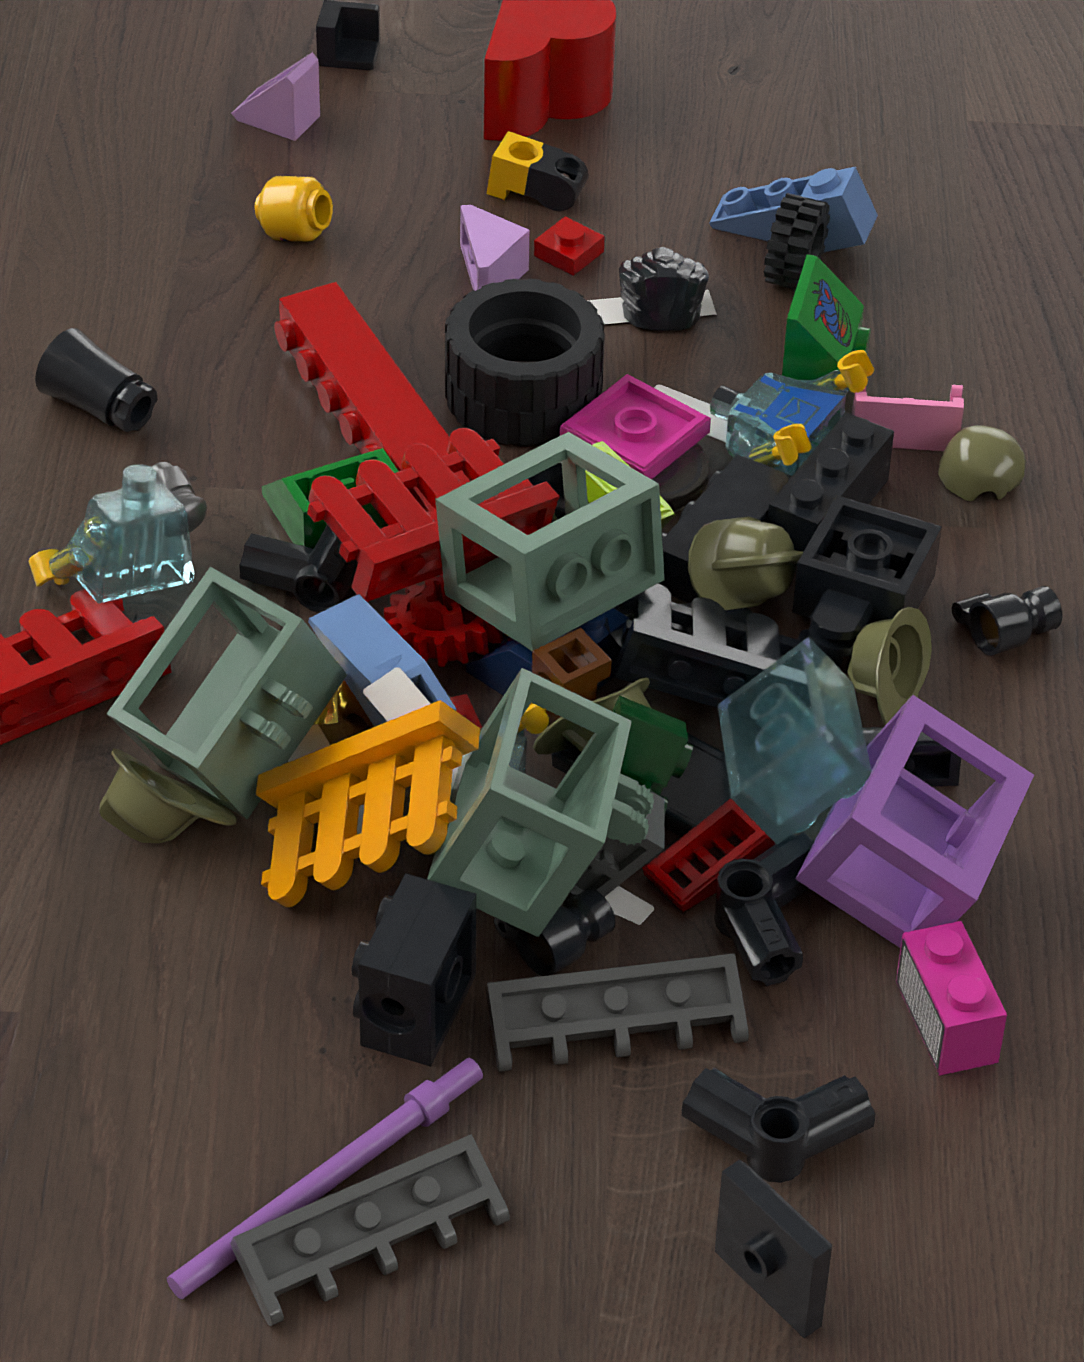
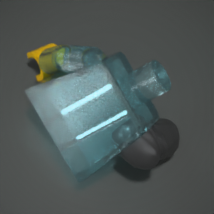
M159 462L152 467L139 464L128 466L123 470L121 490L97 494L88 501L85 519L82 520L65 548L60 551L57 549L43 550L29 558L28 562L36 586H42L52 579L57 585H65L69 582V578L74 576L99 604L194 582L189 533L203 522L207 512L206 501L201 497L195 496L186 471L178 466H172L168 462Z

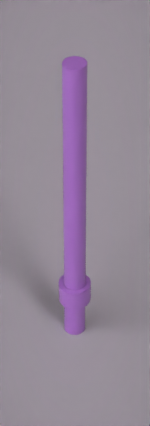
M466 1058L434 1083L425 1080L405 1095V1104L169 1275L167 1283L170 1289L178 1298L184 1299L237 1260L230 1245L234 1236L317 1201L420 1124L424 1127L430 1126L449 1111V1103L483 1078L479 1065L473 1059Z

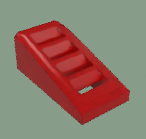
M733 796L643 868V872L659 890L684 912L716 893L719 871L726 863L738 859H755L775 845L774 835L772 831ZM735 836L742 843L734 847L727 839ZM716 846L725 856L718 861L708 850ZM697 857L708 870L701 874L689 861ZM677 868L692 882L684 889L668 875Z

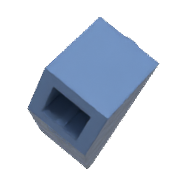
M856 167L841 170L828 168L815 173L813 176L794 180L780 178L769 185L751 189L746 187L734 188L723 195L709 223L712 229L768 241L772 234L770 231L772 223L776 221V211L778 207L780 208L781 200L787 193L824 201L830 206L828 213L830 214V221L827 225L829 229L828 236L824 241V252L865 244L878 215Z
M360 594L309 618L308 623L319 640L348 674L344 680L374 727L387 721L363 694V690L396 667L402 669L431 704L441 700L456 711V707L427 662Z

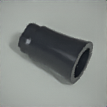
M70 328L60 333L48 345L37 366L35 383L41 393L65 401L90 413L109 426H117L127 433L131 430L139 431L148 422L158 400L155 388L143 382L140 375L123 366L100 349L77 328Z

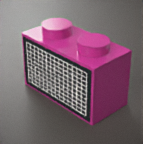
M962 921L903 933L896 983L939 1076L999 1063L1007 1013Z

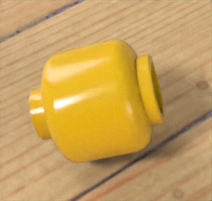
M275 176L267 181L255 201L256 218L261 223L264 232L273 240L313 241L329 226L333 214L332 199L329 193L313 177Z

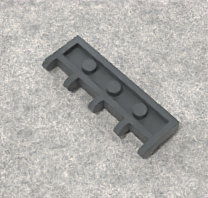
M735 953L487 983L485 990L498 1072L512 1070L511 1048L551 1044L554 1065L568 1064L566 1042L613 1036L616 1056L625 1057L631 1055L629 1034L674 1029L678 1049L683 1050L693 1047L692 1026L730 1022L734 1043L748 1042L749 1038Z
M472 1134L234 1236L230 1245L264 1319L269 1326H272L284 1320L283 1312L276 1296L313 1281L321 1299L324 1302L338 1297V1289L331 1272L372 1254L382 1274L387 1275L398 1270V1262L391 1248L396 1243L431 1228L439 1245L446 1249L457 1244V1235L451 1224V1219L483 1205L491 1221L496 1226L509 1221L510 1214Z

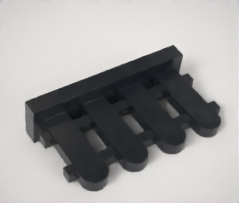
M656 584L623 602V608L633 611V621L627 620L622 630V639L625 641L615 663V678L634 683L641 678L647 677L650 681L648 688L835 742L855 698L854 684L834 678V671L838 672L843 657L826 656L810 645L809 629L802 630L798 638L794 639L780 635L775 621L762 614H749L744 623L725 618L724 608L709 598H695L691 607L671 602V593L660 584ZM671 622L686 626L687 634L672 630ZM726 639L741 643V650L726 646ZM780 655L793 658L795 666L780 662Z

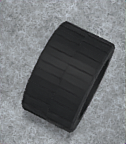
M508 279L499 283L493 282L463 296V299L452 307L450 316L447 317L445 323V398L447 399V406L451 414L455 415L457 421L465 428L477 432L485 439L486 437L494 439L498 443L532 446V444L538 443L545 444L559 437L560 426L602 394L605 332L602 317L598 315L597 308L590 301L585 300L583 295L578 292L564 288L563 285L554 282H543L539 279ZM520 360H521V361H535V362L522 363V362H512V361H520Z

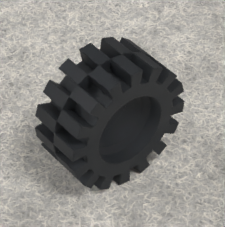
M789 193L783 197L780 208L778 207L776 211V221L772 223L770 230L772 234L766 248L768 249L764 265H766L764 270L766 283L796 290L806 255L818 256L820 259L821 254H824V241L828 236L829 229L827 225L830 221V214H828L830 206L827 202Z

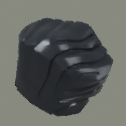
M666 247L655 248L652 252L642 254V257L636 256L631 260L621 263L619 268L620 296L624 300L622 303L624 318L631 324L642 329L670 331L691 328L699 321L702 308L701 303L709 279L708 271L703 264L694 262L690 258H684L683 255L673 252V250Z

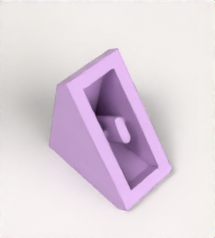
M312 52L251 93L231 114L239 122L296 141L320 117L319 62L317 57Z
M461 205L460 246L473 290L476 291L481 289L482 286L493 282L499 283L508 279L518 280L529 270L530 230L473 205Z

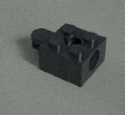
M836 495L797 563L792 613L810 618V645L826 656L848 657L852 655L855 640L863 627L876 621L893 619L898 611L906 607L918 609L935 577L942 526Z
M405 873L394 896L386 895L383 898L376 917V930L370 941L362 940L352 963V976L358 978L359 989L353 1005V1017L360 1019V1046L432 1066L476 976V893Z

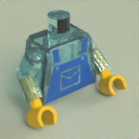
M856 350L846 354L837 364L839 370H834L815 380H797L769 372L762 374L745 394L721 385L712 398L710 414L727 421L725 448L729 455L735 457L737 454H740L793 476L844 415L848 391L859 393L867 386V377L871 376L874 372V367L867 353L864 350Z

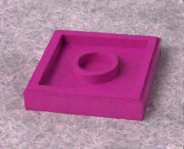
M626 374L560 426V436L570 432L591 445L604 441L632 469L653 479L710 433L711 418Z

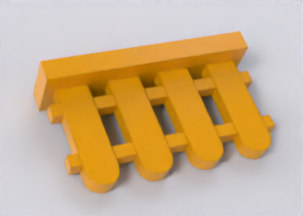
M439 700L259 774L256 795L278 809L277 816L270 818L268 823V832L274 836L271 867L262 872L261 885L268 889L269 897L287 908L296 905L303 898L307 889L308 877L312 875L317 882L330 890L340 889L351 877L354 859L360 858L363 864L375 872H385L396 862L399 856L400 842L406 839L409 845L424 855L436 852L446 839L448 823L457 820L458 807L450 802L453 769L461 766L463 755L479 749L480 728ZM411 786L409 812L407 816L403 817L406 787ZM364 804L362 832L357 835L359 807ZM319 822L316 850L311 853L314 824Z

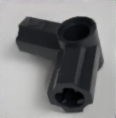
M326 525L314 549L251 533L244 545L242 559L239 564L240 579L293 592L303 606L316 613H321L341 603L354 580L358 562L356 559L349 562L344 560L339 553L342 542L328 525Z
M804 832L798 836L790 834L753 860L738 859L726 863L720 869L717 878L714 915L716 927L722 934L733 940L752 980H760L766 986L785 982L789 975L802 967L803 952L780 908L809 889L796 880L814 843V840Z
M705 1068L693 1081L691 1089L682 1104V1116L746 1154L749 1167L762 1179L779 1183L792 1180L798 1176L805 1165V1159L874 1127L875 1111L871 1106L868 1091L855 1076L848 1078L845 1075L795 1099L784 1096L765 1098L719 1070Z

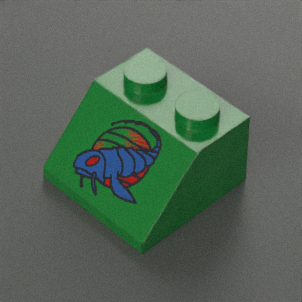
M806 255L788 313L781 383H785V387L790 386L811 390L841 374L837 364L846 354L856 350L868 352L871 328L862 327L864 305L818 256ZM849 388L833 393L844 396L834 407V410L842 411ZM794 396L789 400V402H792L794 399H796L797 403L799 404L801 401L808 405L816 406L801 399H798Z

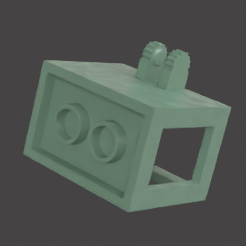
M570 432L435 499L445 595L531 651L548 644L664 580L659 483ZM562 461L566 516L530 535H526L477 505ZM585 470L618 489L588 504ZM462 534L492 552L498 558L466 574Z
M210 567L111 706L107 715L158 766L220 802L245 819H248L261 801V798L256 795L258 775L288 762L348 674L302 618ZM211 604H213L237 634L168 733L164 735L138 708ZM260 614L283 626V629L279 631L270 626Z
M521 668L480 731L479 749L465 754L461 766L458 768L450 796V802L458 807L457 820L448 823L446 839L434 854L427 880L476 893L477 909L539 937L605 844L606 837L612 840L617 839L620 843H626L627 846L628 844H633L634 846L635 843L641 844V841L646 839L649 824L648 819L645 818L647 814H651L653 809L654 794L650 792V789L645 788V785L641 786L637 781L620 773L632 721ZM531 702L594 732L557 789L509 766L521 717Z

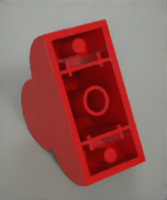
M612 0L502 1L484 59V139L502 141L508 131L528 137L542 129L547 123L548 118L579 119L594 115L607 107L612 100L614 86L616 7Z

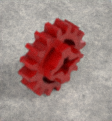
M443 576L427 579L424 581L425 584L421 586L414 584L406 587V595L392 594L390 596L391 607L384 608L383 611L385 621L426 662L430 658H436L439 667H444L448 660H459L463 664L467 663L469 660L468 653L474 651L478 654L486 655L489 653L488 642L501 643L503 641L502 631L445 595Z

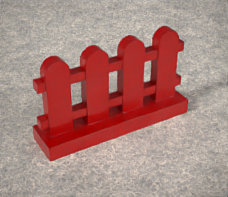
M458 428L450 434L447 445L448 455L439 457L427 445L412 444L404 452L401 464L402 471L394 473L387 464L379 460H366L358 468L355 480L357 487L347 489L340 480L331 476H320L312 482L307 514L314 522L324 520L342 542L339 553L346 562L354 559L358 562L352 584V589L357 595L360 594L369 602L443 574L435 499L463 485L455 476V472L462 471L472 481L504 465L498 457L501 447L494 439L484 441L477 432L468 428ZM526 479L477 505L526 535H530L551 524L559 495L547 481L533 486ZM417 487L434 509L426 512L408 489ZM371 503L389 526L380 529L362 506ZM462 534L465 565L494 555Z
M93 588L75 592L70 598L72 611L55 617L46 609H34L24 613L19 620L21 632L4 638L0 633V745L120 695L164 633V626L154 616L132 623L122 613L124 611L123 600L117 593L106 597L100 590ZM85 628L94 640L81 644L72 632ZM34 649L43 661L30 666L20 654ZM170 664L161 677L172 673Z

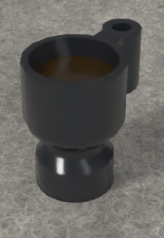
M1047 586L1026 591L1021 597L1007 592L993 597L988 593H982L952 604L954 619L960 624L965 623L969 625V630L975 644L984 654L989 656L1022 646L1027 643L1032 633L1041 634L1057 629L1062 622L1060 601L1054 591Z
M586 889L570 899L567 903V908L560 906L539 937L496 917L494 919L497 932L503 938H510L516 942L523 960L528 967L540 976L554 975L577 961L585 952L586 941L596 942L612 932L616 924L615 915L609 902L601 893L594 889Z

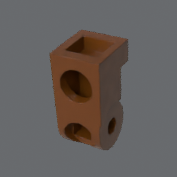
M582 628L532 651V673L590 701L596 700L597 683L611 676L612 660ZM545 710L549 716L548 726L561 717Z

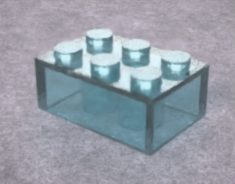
M810 637L718 704L731 799L777 845L791 834L799 833L809 828L820 813L841 798L846 799L855 795L864 786L872 772L853 682Z

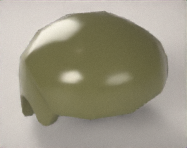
M975 425L961 429L948 443L939 463L938 475L945 487L963 500L974 501L980 494L987 491L994 492L996 498L1000 500L1007 492L1012 491L1021 484L1025 476L1026 458L1018 441L1004 430L986 425Z

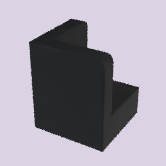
M324 0L316 24L319 66L367 71L374 69L381 45L380 7L377 4Z

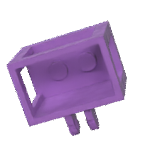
M912 695L857 757L796 880L901 948L903 933L956 922L977 901L1034 774ZM921 732L995 780L968 811L904 769Z

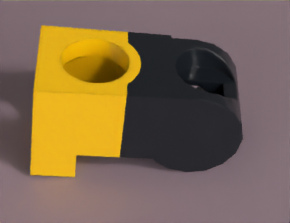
M508 131L492 156L486 194L505 200L509 192L513 191L537 199L543 206L551 210L565 211L574 205L589 178L588 169L585 163L573 154Z

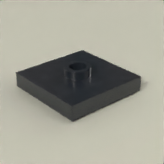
M739 1159L722 1171L715 1252L805 1339L822 1326L832 1244L752 1168Z

